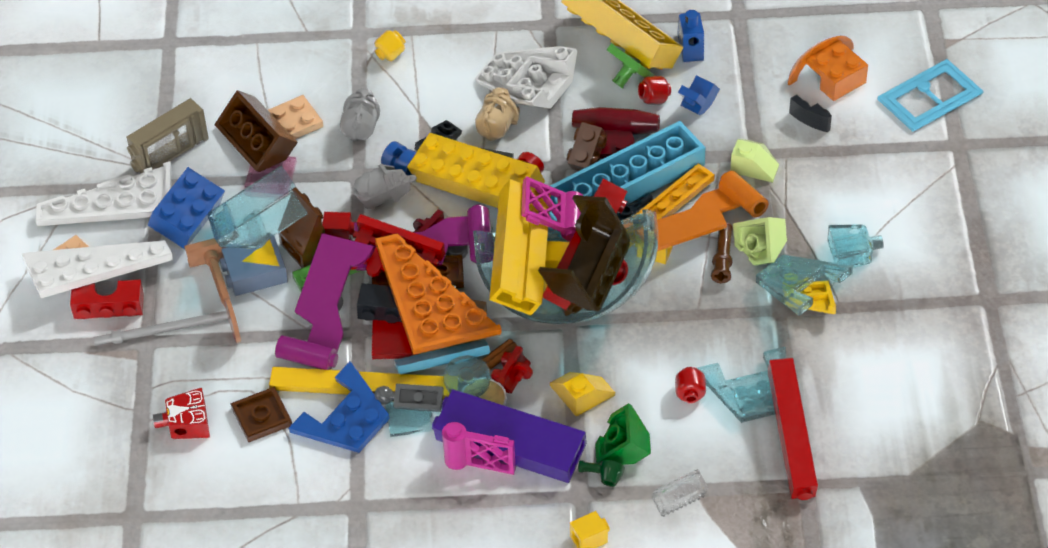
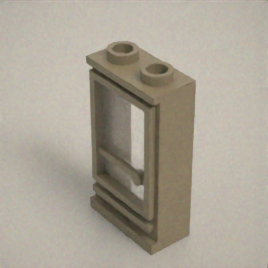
M191 98L126 136L128 142L127 151L131 155L132 160L130 164L136 173H144V169L152 167V170L163 166V163L172 161L193 148L196 144L198 145L200 141L203 140L205 142L209 139L204 110Z

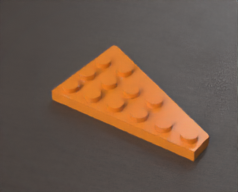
M399 234L375 238V244L413 355L501 334L502 328L500 324L496 325L487 317V313L483 309L478 308L476 303L464 292H459L451 284V281L447 277L442 276L440 271L428 260L422 259L416 253V250L411 245L406 244Z

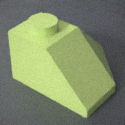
M737 139L731 154L730 171L773 183L779 163L763 143Z
M766 217L733 223L734 245L739 251H743L749 257L748 260L753 265L775 262L787 242L785 219Z

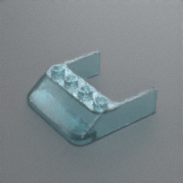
M282 165L210 212L208 219L214 239L220 247L259 249L266 244L268 239L308 214L293 193L292 189L296 185Z

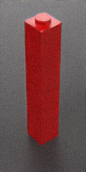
M794 359L769 360L767 372L791 499L808 500L816 497L818 483Z

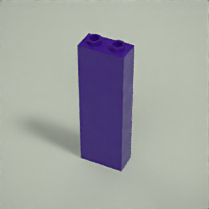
M452 389L449 397L446 396L444 398L442 411L439 416L435 417L432 424L435 438L443 442L442 429L451 422L461 423L468 432L493 437L495 435L507 437L509 440L514 441L515 465L517 467L566 483H570L587 444L585 431ZM474 442L479 447L483 446L481 443ZM498 447L502 451L508 450V448ZM490 450L486 451L491 456L495 455Z

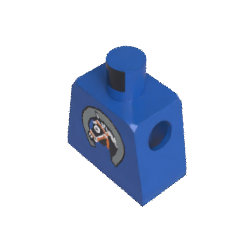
M688 10L678 17L677 35L679 44L683 46L681 51L683 62L704 61V29L701 16L696 10ZM692 37H694V45L688 43Z

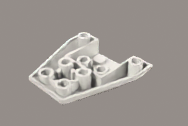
M556 46L497 52L477 75L475 81L492 91L498 87L508 89L510 98L515 103L551 109L573 82L577 50L576 48Z

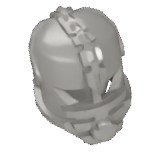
M358 89L345 100L343 106L344 113H342L340 120L341 132L346 137H349L350 140H353V142L366 140L373 134L380 116V106L371 90Z
M380 164L378 165L379 168L366 172L355 180L353 192L366 209H373L390 199L397 202L411 190L410 183L414 182L417 177L415 175L407 176L402 169L395 170L394 166Z

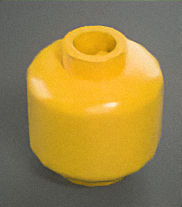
M386 30L375 40L376 50L374 52L381 60L394 61L404 52L406 41L398 31Z

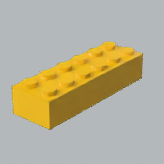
M620 0L561 1V3L567 6V10L570 13L582 17V22L594 26L597 33L609 37L612 44L624 48L627 55L640 60V64L645 68L672 69L683 49L681 44Z
M430 132L407 166L411 174L417 177L416 182L495 208H498L501 189L510 179L523 184V179L527 176L545 183V179L536 165Z

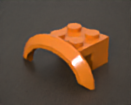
M842 35L831 37L817 43L800 56L790 71L788 85L798 80L800 72L807 64L821 76L820 90L831 100L835 101L866 83L868 64L852 51L854 44L850 38Z

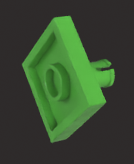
M612 43L607 48L608 52L623 62V67L615 78L612 79L622 89L633 73H638L644 78L655 76Z

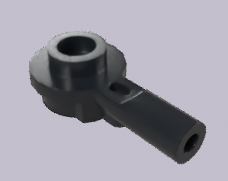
M648 193L634 204H626L622 213L617 212L616 214L621 223L624 224L626 219L633 217L640 209L654 199Z

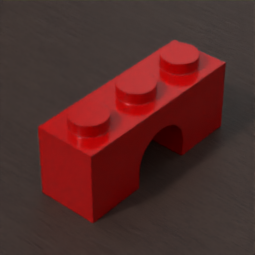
M141 279L118 281L116 291L107 296L97 293L95 283L72 289L70 306L74 319L143 315L144 292Z

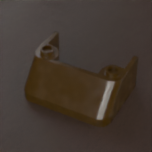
M574 195L572 199L581 212L575 224V229L581 241L568 269L540 267L538 271L553 294L588 311L598 312L602 309L628 252L630 237L606 197Z

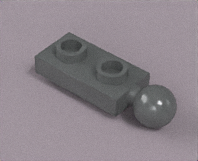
M396 384L395 391H392L387 386H380L375 390L374 394L375 398L382 405L394 401V409L441 412L444 388L439 386Z

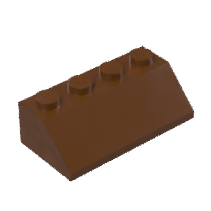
M236 90L214 124L256 172H261L287 160L298 143L255 96Z

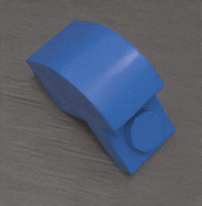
M696 75L690 88L681 85L678 93L684 98L680 106L698 115H702L712 105L720 88L714 83Z

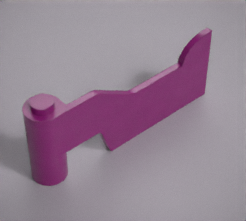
M477 204L469 208L467 216L448 217L423 232H414L443 242L445 256L449 246L469 245L470 260L472 262L484 264L493 259L490 211L483 205ZM354 223L355 231L358 232L357 223ZM444 258L442 261H439L437 266H442ZM362 264L358 266L356 271H365L367 265Z
M322 233L294 311L313 325L307 341L281 335L275 347L276 358L324 370H331L332 367H336L338 362L337 353L344 336L338 303L351 267L362 265L372 254L374 246Z

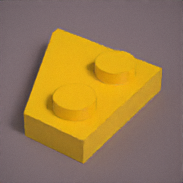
M829 281L783 284V295L786 305L836 314V304Z

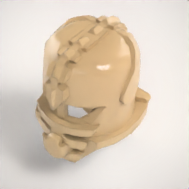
M498 87L487 94L484 104L476 116L475 126L477 132L489 141L502 138L508 131L510 124L516 125L519 119L520 108L516 107V103L511 100L508 89Z

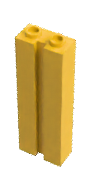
M510 179L499 193L489 300L532 315L542 304L544 279L538 270L540 267H545L548 227L542 224L535 225L526 221V218L521 216L523 184ZM536 189L531 190L535 197L539 195ZM542 198L538 200L545 210L549 208ZM532 203L529 204V210L538 214L539 212Z

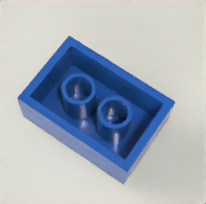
M187 167L153 210L148 226L185 249L184 246L191 243L220 205L225 190Z

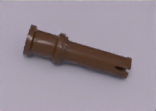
M728 222L726 229L718 231L717 251L712 259L714 269L711 272V279L720 284L731 280L729 269L733 263L730 256L733 226Z

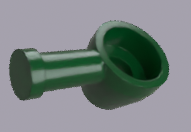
M580 460L578 464V472L599 473L601 483L609 487L617 485L625 469L622 464L611 460L602 461L601 464Z

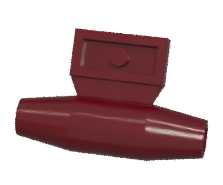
M596 107L573 110L572 113L573 128H580L581 123L584 122L603 128L607 134L606 145L600 154L601 159L634 144L633 135L656 133L660 129V115L636 109Z

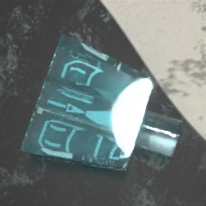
M863 224L828 226L827 241L837 272L870 264L872 262L873 250L883 249L884 247L882 235L869 237L867 227Z

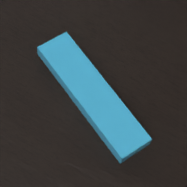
M482 339L397 359L394 362L398 373L401 375L487 355L490 353V348L486 340Z

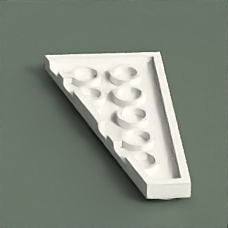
M165 162L163 167L152 170V167L144 169V173L135 176L128 174L97 184V188L88 191L85 189L78 190L77 194L73 196H60L38 203L36 207L37 226L150 218L153 210L171 189V162Z
M165 240L22 253L23 261L40 298L173 260L172 252Z

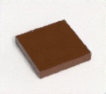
M275 387L230 403L231 409L248 443L292 425V420Z

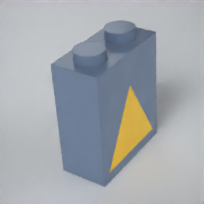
M274 235L221 249L223 258L219 259L222 272L227 271L228 275H225L228 289H233L235 296L288 282L286 268Z

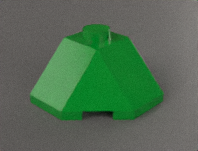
M629 403L610 415L607 421L610 425L604 437L599 436L595 443L596 463L598 464L605 460L616 461L622 465L635 464L651 454L650 434L633 406Z

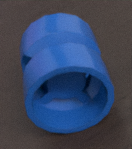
M393 141L383 151L381 164L394 166L395 170L402 169L407 176L412 175L407 166L416 152L412 149H407L406 146L397 141Z

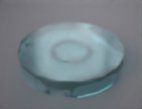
M470 355L459 356L451 360L443 374L444 385L449 393L454 389L476 397L486 392L491 381L490 369L483 360L475 359L474 356Z

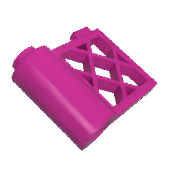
M526 176L523 179L521 216L525 217L526 221L535 225L542 224L560 231L562 238L570 242L576 231V221L581 214L572 198L574 195L583 196V194L576 191L565 193ZM530 187L535 188L539 195L535 197ZM548 195L557 197L558 203L555 205ZM542 198L549 208L545 210L538 200ZM532 203L539 213L530 211L529 204ZM552 211L557 221L552 220L548 213Z
M458 422L448 423L442 429L444 461L448 468L459 470L468 465L514 475L516 465L513 440L497 435L493 437L468 432L465 426ZM474 442L481 443L483 446L479 447ZM498 447L508 448V450L502 451ZM490 450L495 455L491 456L486 451ZM479 455L484 460L474 458V456ZM499 460H503L507 464H502Z

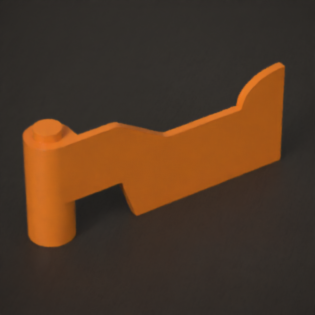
M728 171L721 176L718 189L703 193L692 208L658 220L644 216L631 217L626 219V223L656 251H660L726 228L727 223L722 213L742 207L752 217H759L766 212L769 202L735 171Z

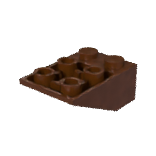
M295 187L292 189L280 221L278 235L280 245L301 268L311 265L322 233L325 234V229L322 225L323 214L318 207H314L310 203L308 196L305 193L302 194Z

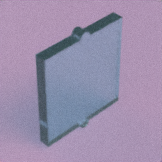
M394 402L386 404V410L390 417L387 421L390 437L432 431L431 411L394 409Z

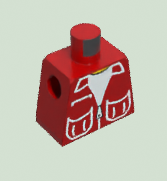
M202 388L167 398L165 400L166 412L153 414L154 427L169 426L170 435L173 439L210 437Z

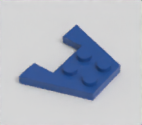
M349 361L335 376V380L351 392L323 423L303 412L288 428L290 433L360 453L390 419L388 412L380 401L375 398V394L351 361Z

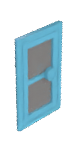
M946 59L879 95L877 100L914 132L981 95L983 90Z

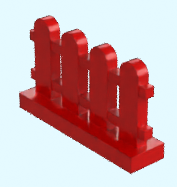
M362 214L357 219L358 232L354 231L353 233L355 242L376 246L375 238L399 234L406 244L411 245L416 250V253L422 259L428 260L435 267L445 256L443 242ZM376 247L371 258H368L363 263L367 265L366 271L370 277H376L380 274L381 270L384 271ZM357 266V267H351L350 270L357 269L358 266Z

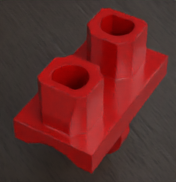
M516 346L513 352H504L501 357L503 369H494L491 378L500 383L506 390V393L511 394L518 382L522 379H530L533 375V370L530 367L531 362L523 355V348Z

